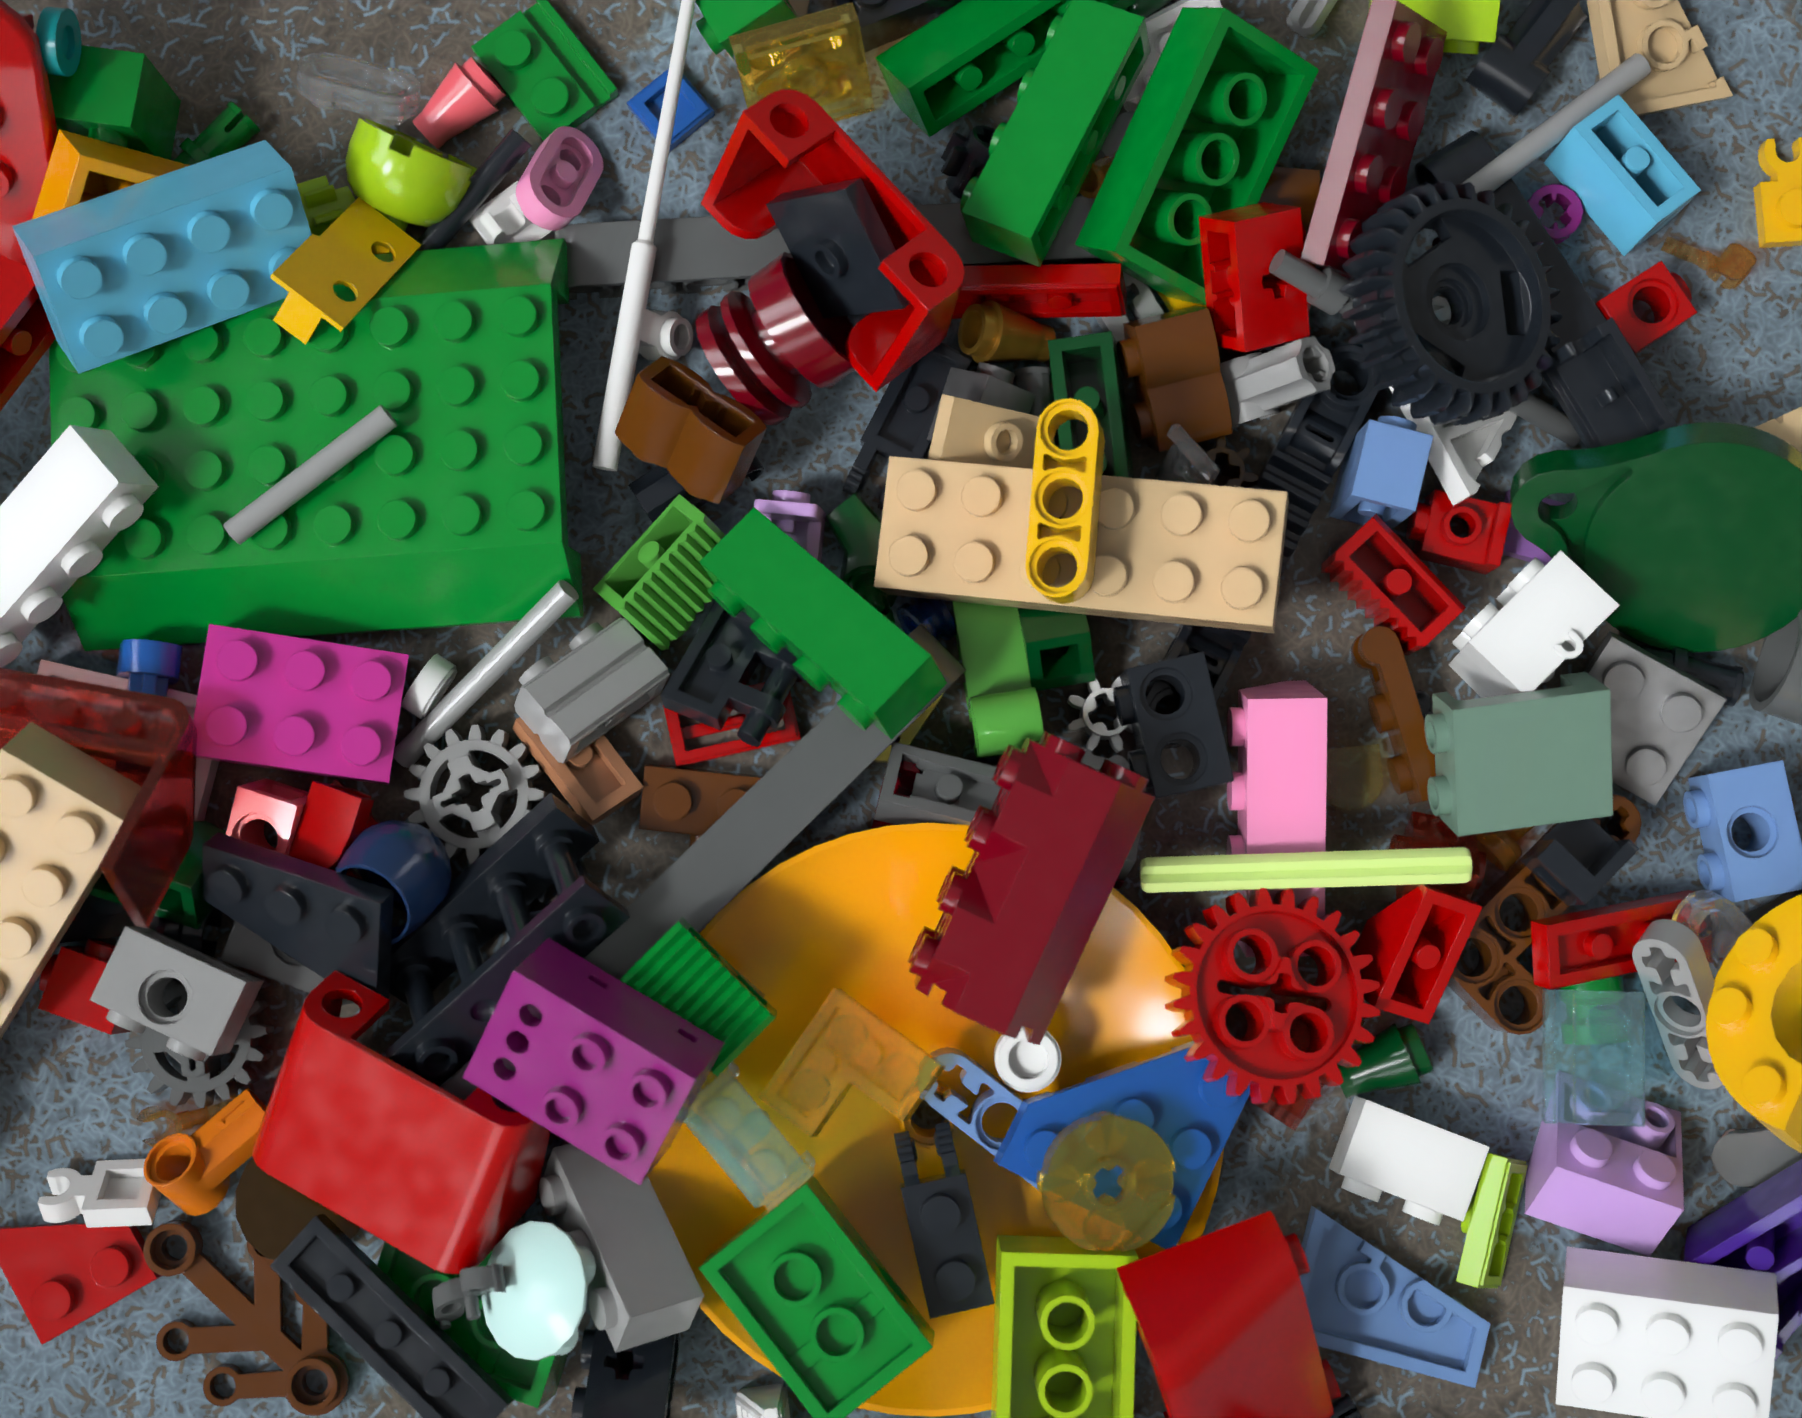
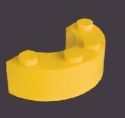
M1802 894L1773 908L1758 919L1737 939L1725 957L1715 977V984L1708 1005L1706 1038L1713 1066L1730 1095L1776 1137L1789 1147L1802 1153Z

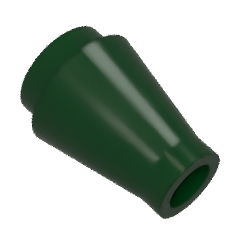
M1394 1023L1376 1035L1373 1043L1363 1044L1354 1051L1362 1061L1360 1066L1346 1068L1337 1064L1343 1077L1344 1083L1340 1086L1346 1099L1362 1093L1420 1084V1076L1434 1071L1413 1023L1401 1028H1397Z

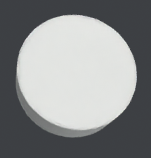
M435 654L426 663L410 686L401 707L420 719L425 718L439 703L453 682L457 673L456 665L439 654Z
M1022 1026L1016 1039L1003 1034L999 1037L994 1049V1063L999 1076L1009 1087L1021 1092H1036L1050 1085L1058 1075L1061 1066V1052L1056 1040L1047 1030L1040 1045H1036L1027 1041Z

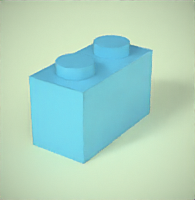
M1619 94L1576 124L1544 161V164L1561 184L1576 193L1581 200L1582 208L1623 256L1630 253L1666 226L1701 191L1698 185Z

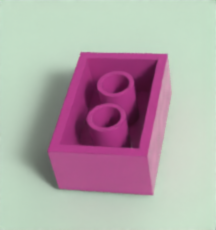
M209 624L188 755L193 758L389 785L409 654Z

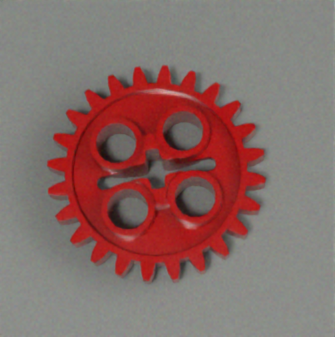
M1267 888L1252 890L1249 904L1240 892L1225 898L1227 913L1216 904L1203 910V915L1209 928L1194 923L1184 929L1187 937L1195 945L1194 948L1181 946L1173 949L1171 955L1185 966L1184 971L1167 975L1164 980L1171 986L1181 989V998L1164 1004L1165 1010L1183 1013L1185 1022L1171 1031L1172 1037L1191 1035L1195 1043L1187 1051L1184 1059L1186 1062L1206 1057L1209 1064L1203 1076L1205 1082L1217 1081L1225 1074L1228 1075L1226 1095L1229 1097L1241 1096L1249 1085L1252 1104L1256 1105L1268 1103L1272 1091L1279 1105L1295 1104L1297 1090L1305 1100L1321 1097L1319 1080L1328 1087L1339 1086L1344 1083L1337 1064L1346 1068L1361 1065L1362 1061L1351 1047L1352 1044L1362 1045L1373 1043L1375 1037L1360 1025L1362 1019L1380 1016L1381 1010L1373 1005L1364 1003V994L1380 988V982L1362 979L1359 971L1368 966L1373 961L1372 955L1353 956L1350 948L1355 944L1360 933L1356 930L1339 935L1335 931L1342 914L1338 910L1328 913L1321 918L1317 917L1319 898L1316 896L1304 899L1296 908L1292 888L1278 891L1273 903ZM1238 941L1247 943L1255 954L1256 964L1251 974L1243 972L1234 960V948ZM1302 952L1310 955L1318 967V977L1313 985L1305 982L1298 971V960ZM1224 981L1230 985L1249 990L1270 985L1271 992L1277 995L1309 996L1324 999L1327 1002V1009L1322 1011L1319 1008L1298 1002L1275 1006L1274 1000L1269 997L1222 993L1217 989V983ZM1231 1006L1239 1008L1247 1019L1248 1029L1241 1041L1235 1039L1226 1027L1225 1017ZM1295 1018L1301 1019L1310 1031L1311 1040L1305 1051L1299 1050L1290 1038V1027Z

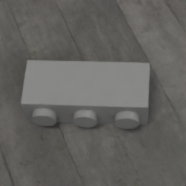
M571 1143L553 1148L544 1177H541L539 1181L540 1200L545 1212L549 1216L556 1217L560 1228L572 1237L576 1246L587 1247L595 1258V1275L588 1284L590 1314L596 1327L601 1331L606 1330L615 1353L689 1330L704 1294L648 1176L641 1185H638Z

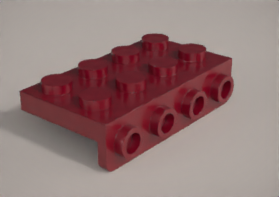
M1372 0L1301 255V260L1319 266L1322 270L1330 268L1340 275L1349 278L1353 277L1343 270L1342 265L1349 258L1356 256L1350 248V242L1363 233L1362 223L1370 216L1376 214L1377 208L1405 192L1408 170L1417 139L1424 125L1425 110L1435 75L1442 61L1444 43L1447 36L1445 30L1398 0Z

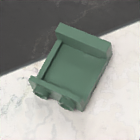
M1578 672L1560 675L1559 688L1468 700H1456L1448 692L1433 693V714L1426 715L1424 725L1428 748L1432 754H1435L1436 776L1428 779V800L1432 813L1435 816H1439L1457 836L1613 816L1610 689L1590 674Z

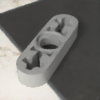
M1668 919L1656 920L1648 926L1633 947L1632 958L1674 1071L1684 1081L1695 1087L1708 1090L1717 1089L1723 1083L1713 1066L1706 1038V1016L1715 981L1699 938L1685 925ZM1672 996H1681L1692 1002L1699 1009L1700 1015L1691 1014L1680 1008L1674 1002Z

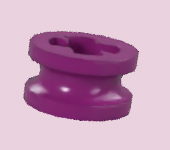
M1551 184L1535 191L1527 202L1538 219L1544 213V210L1538 203L1545 201L1547 208L1554 202L1561 205L1564 212L1559 219L1565 227L1559 229L1557 222L1553 223L1550 228L1544 226L1554 243L1560 244L1569 238L1580 225L1583 208L1581 200L1573 190L1564 185Z

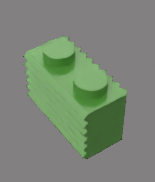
M679 494L593 590L661 651L669 649L670 641L677 640L678 637L682 636L695 620L696 613L704 610V603L712 601V596L707 590L714 582L699 561L726 535L703 512Z

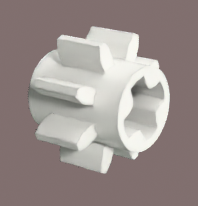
M1119 676L1113 682L1111 688H1100V684L1095 678L1096 681L1087 682L1090 695L1086 700L1076 695L1069 696L1067 703L1071 707L1080 710V719L1072 721L1067 726V731L1076 732L1084 729L1090 736L1086 744L1087 751L1091 752L1098 745L1099 740L1109 739L1112 749L1118 753L1123 750V742L1119 734L1124 729L1133 733L1131 724L1121 726L1117 716L1113 721L1115 730L1108 731L1103 722L1092 724L1088 715L1097 707L1095 699L1103 698L1107 706L1115 705L1113 688L1122 686Z

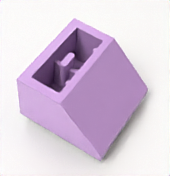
M1558 1070L1526 1172L1525 1214L1650 1257L1684 1211L1681 1112Z

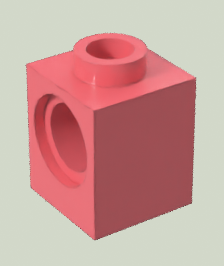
M267 778L237 786L225 835L289 856L309 792ZM266 821L276 830L278 837L276 848L272 847L264 836V824Z

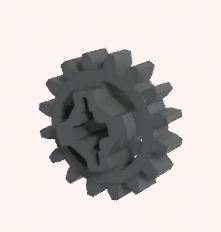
M174 978L166 985L163 1000L168 1010L177 1003V1014L186 1005L187 991L182 982ZM266 1000L254 1001L234 1045H239L236 1056L231 1064L220 1074L218 1071H221V1058L224 1054L216 1056L206 1054L204 1061L187 1058L166 1047L169 1039L168 1036L149 1027H146L144 1033L140 1034V1036L125 1040L126 1047L141 1049L143 1058L138 1060L131 1068L134 1073L149 1070L153 1073L154 1077L147 1088L151 1094L162 1092L168 1087L172 1088L170 1104L174 1106L186 1104L192 1093L197 1108L212 1106L215 1091L223 1101L232 1100L238 1096L235 1080L248 1085L255 1083L259 1079L256 1071L250 1066L252 1061L269 1060L271 1057V1052L258 1046L259 1037L274 1033L273 1025L258 1024L257 1015L262 1013L268 1007ZM164 1052H167L181 1064V1073L172 1067Z

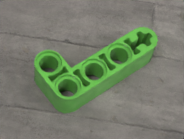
M952 601L955 621L953 622L959 659L962 660L963 667L966 669L964 672V689L969 720L973 725L976 759L1002 756L1008 744L1021 749L1026 738L1039 743L1044 732L1036 688L1031 687L1018 608Z

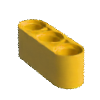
M1071 398L1057 400L1048 405L1040 415L1037 424L1025 562L1026 575L1032 587L1049 601L1059 604L1073 603L1084 597L1092 585L1105 446L1104 431L1092 409L1082 401ZM1076 419L1084 421L1088 425L1087 439L1080 447L1075 450L1066 451L1055 446L1054 436L1056 430L1064 422ZM1067 486H1072L1082 491V506L1075 515L1065 519L1055 518L1050 515L1049 501L1055 491ZM1066 553L1073 555L1077 560L1078 568L1074 579L1064 587L1055 588L1047 586L1043 577V570L1047 561L1056 554Z

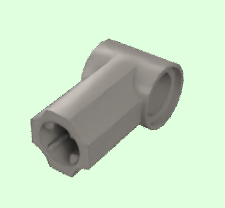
M1312 336L1295 340L1263 354L1262 352H1256L1220 363V372L1230 407L1232 429L1244 422L1257 418L1262 420L1279 414V407L1331 389L1330 380L1336 370L1330 350L1324 348L1317 341L1316 337Z

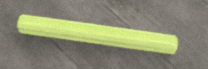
M1465 847L1146 857L1140 863V884L1142 890L1147 893L1255 890L1260 888L1287 889L1452 884L1471 881L1473 867L1470 850Z

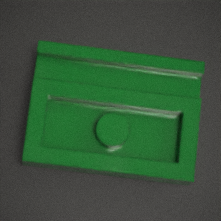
M536 0V4L524 13L520 10L471 46L475 56L504 90L507 97L542 142L558 127H578L594 115L597 110L619 96L615 85L548 0Z

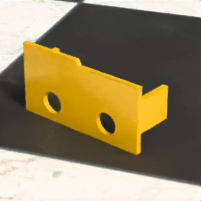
M358 197L320 236L312 234L272 273L270 278L289 292L273 321L305 345L311 339L322 319H325L339 331H342L417 252L421 244ZM391 252L393 261H382L375 254ZM338 284L347 286L354 292L356 300L347 302L340 299L334 293L333 286Z

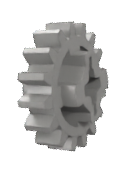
M471 725L468 740H463L461 735L453 729L445 731L448 746L443 750L427 743L423 748L431 759L428 766L411 764L409 771L414 776L421 779L420 787L404 791L405 798L420 803V809L408 817L409 822L420 825L428 824L429 830L440 841L444 840L446 842L444 847L449 860L455 861L463 848H465L469 864L478 859L484 853V850L489 849L529 813L533 802H541L548 795L547 792L532 786V781L539 778L544 771L539 765L524 766L522 762L529 754L525 744L520 743L510 750L506 749L509 743V733L500 729L493 734L490 741H486L484 727L480 725ZM474 753L495 755L504 761L509 768L499 769L491 773L481 768L479 760ZM448 767L451 773L443 793L436 795L438 781L444 770ZM471 780L484 786H495L490 789L489 793L481 797L483 808L480 810L476 806L469 804H455L462 801V797L471 792L469 785ZM518 793L515 810L511 818L504 825L500 815L507 798ZM458 817L470 821L473 831L477 832L479 838L461 836L452 831L444 822Z

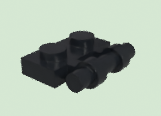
M715 601L660 696L665 708L718 730L722 729L732 710L745 714L746 718L739 728L737 736L743 742L758 747L767 731L778 727L786 712V708L783 705L794 683L802 682L804 678L792 665L798 658L785 647L778 654L772 652L751 631L749 626L754 620L744 611H741L734 618ZM759 663L773 669L761 691L747 686Z

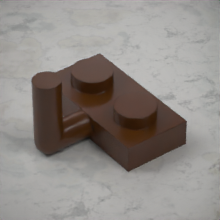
M646 764L639 829L690 834L689 847H691L763 776Z

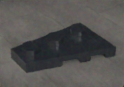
M219 832L203 844V900L324 979L336 970L389 999L393 890Z

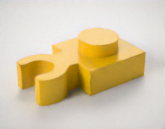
M1799 137L1792 143V162H1784L1779 159L1776 154L1775 139H1767L1759 147V165L1770 176L1771 180L1770 182H1760L1753 188L1759 248L1802 246V137Z

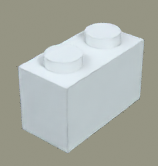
M1354 1096L1329 1169L1345 1176L1341 1186L1342 1189L1375 1202L1379 1201L1382 1191L1406 1200L1402 1209L1403 1212L1440 1226L1443 1214L1464 1221L1490 1147L1369 1100Z

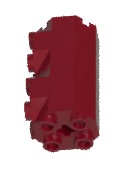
M1046 731L1043 732L1039 743L1026 738L1021 749L1010 744L1007 745L992 777L995 785L1000 786L991 809L980 804L964 838V841L967 842L966 847L974 850L965 870L953 865L951 866L936 898V902L939 903L937 909L943 912L935 930L927 926L922 928L908 959V963H911L909 972L916 975L914 980L915 989L928 996L933 984H935L938 988L946 991L941 1005L949 1010L1015 1039L1023 1026L1027 1041L1036 1045H1040L1155 798L1144 792L1149 779L1107 759H1104L1100 770L1082 763L1086 750Z

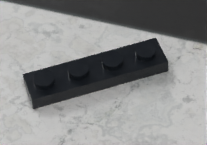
M324 1213L316 1215L270 1265L423 1418H499L514 1401L493 1378L444 1330L440 1329Z

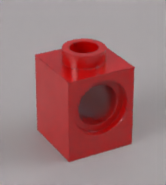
M1662 260L1596 303V306L1606 320L1614 319L1635 355L1698 313L1691 304L1692 295L1685 281L1678 274L1669 272ZM1633 300H1641L1651 307L1654 314L1653 324L1643 322L1635 315L1632 306Z

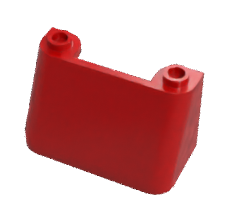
M1271 1210L1116 1268L1123 1291L1138 1322L1139 1334L1159 1385L1167 1410L1163 1412L1165 1418H1330L1334 1414L1332 1400L1340 1398L1341 1392L1329 1362L1326 1358L1321 1360L1300 1279L1301 1275L1310 1272L1309 1264L1297 1235L1291 1233L1284 1236Z

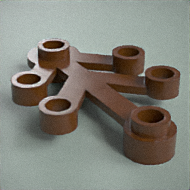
M174 1220L156 1227L149 1233L143 1247L144 1259L149 1268L159 1275L168 1277L182 1273L234 1323L195 1326L186 1319L173 1320L171 1323L169 1322L164 1325L158 1332L156 1346L161 1356L170 1361H181L187 1358V1356L200 1353L263 1351L281 1368L278 1370L244 1373L234 1364H221L211 1370L203 1382V1392L210 1403L216 1406H228L238 1399L286 1397L291 1406L298 1412L305 1415L318 1416L332 1411L344 1400L350 1384L347 1365L339 1355L330 1350L329 1325L295 1291L294 1295L297 1301L303 1305L302 1347L283 1330L282 1278L270 1267L274 1260L265 1258L247 1241L248 1252L254 1259L253 1301L202 1252V1236L192 1224L182 1220ZM171 1235H180L187 1243V1252L181 1259L173 1258L167 1251L166 1244ZM171 1329H181L188 1335L189 1343L185 1351L177 1352L169 1346L168 1334ZM318 1369L326 1374L328 1386L324 1392L317 1393L308 1388L306 1376L309 1370ZM225 1373L234 1379L236 1388L232 1396H222L215 1390L214 1380L218 1374Z

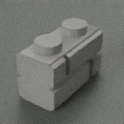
M620 617L605 628L598 622L592 623L570 642L569 648L572 650L570 653L555 663L549 656L540 659L529 667L519 679L522 686L514 704L515 711L531 731L539 735L542 744L558 763L564 764L658 696L670 675L665 664L650 647L644 645L642 637L625 618Z

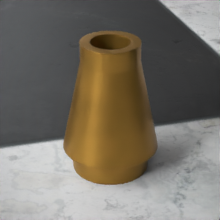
M987 300L982 304L970 305L965 310L958 329L960 349L963 353L971 355L972 359L977 363L1029 360L1046 362L1050 358L1048 340L1056 339L1055 330L1052 326L1038 323L993 300Z

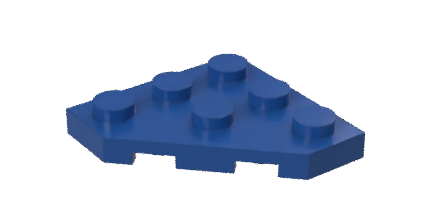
M1191 1041L1171 1048L1172 1051L1139 1063L1134 1061L1085 1078L1086 1081L1053 1093L1045 1092L1023 1100L993 1161L1164 1249H1168L1178 1244L1250 1095V1085L1241 1096L1229 1097L1226 1095L1228 1075L1225 1074L1217 1081L1205 1082L1203 1076L1209 1064L1206 1057L1186 1062L1184 1059L1187 1051L1195 1043Z

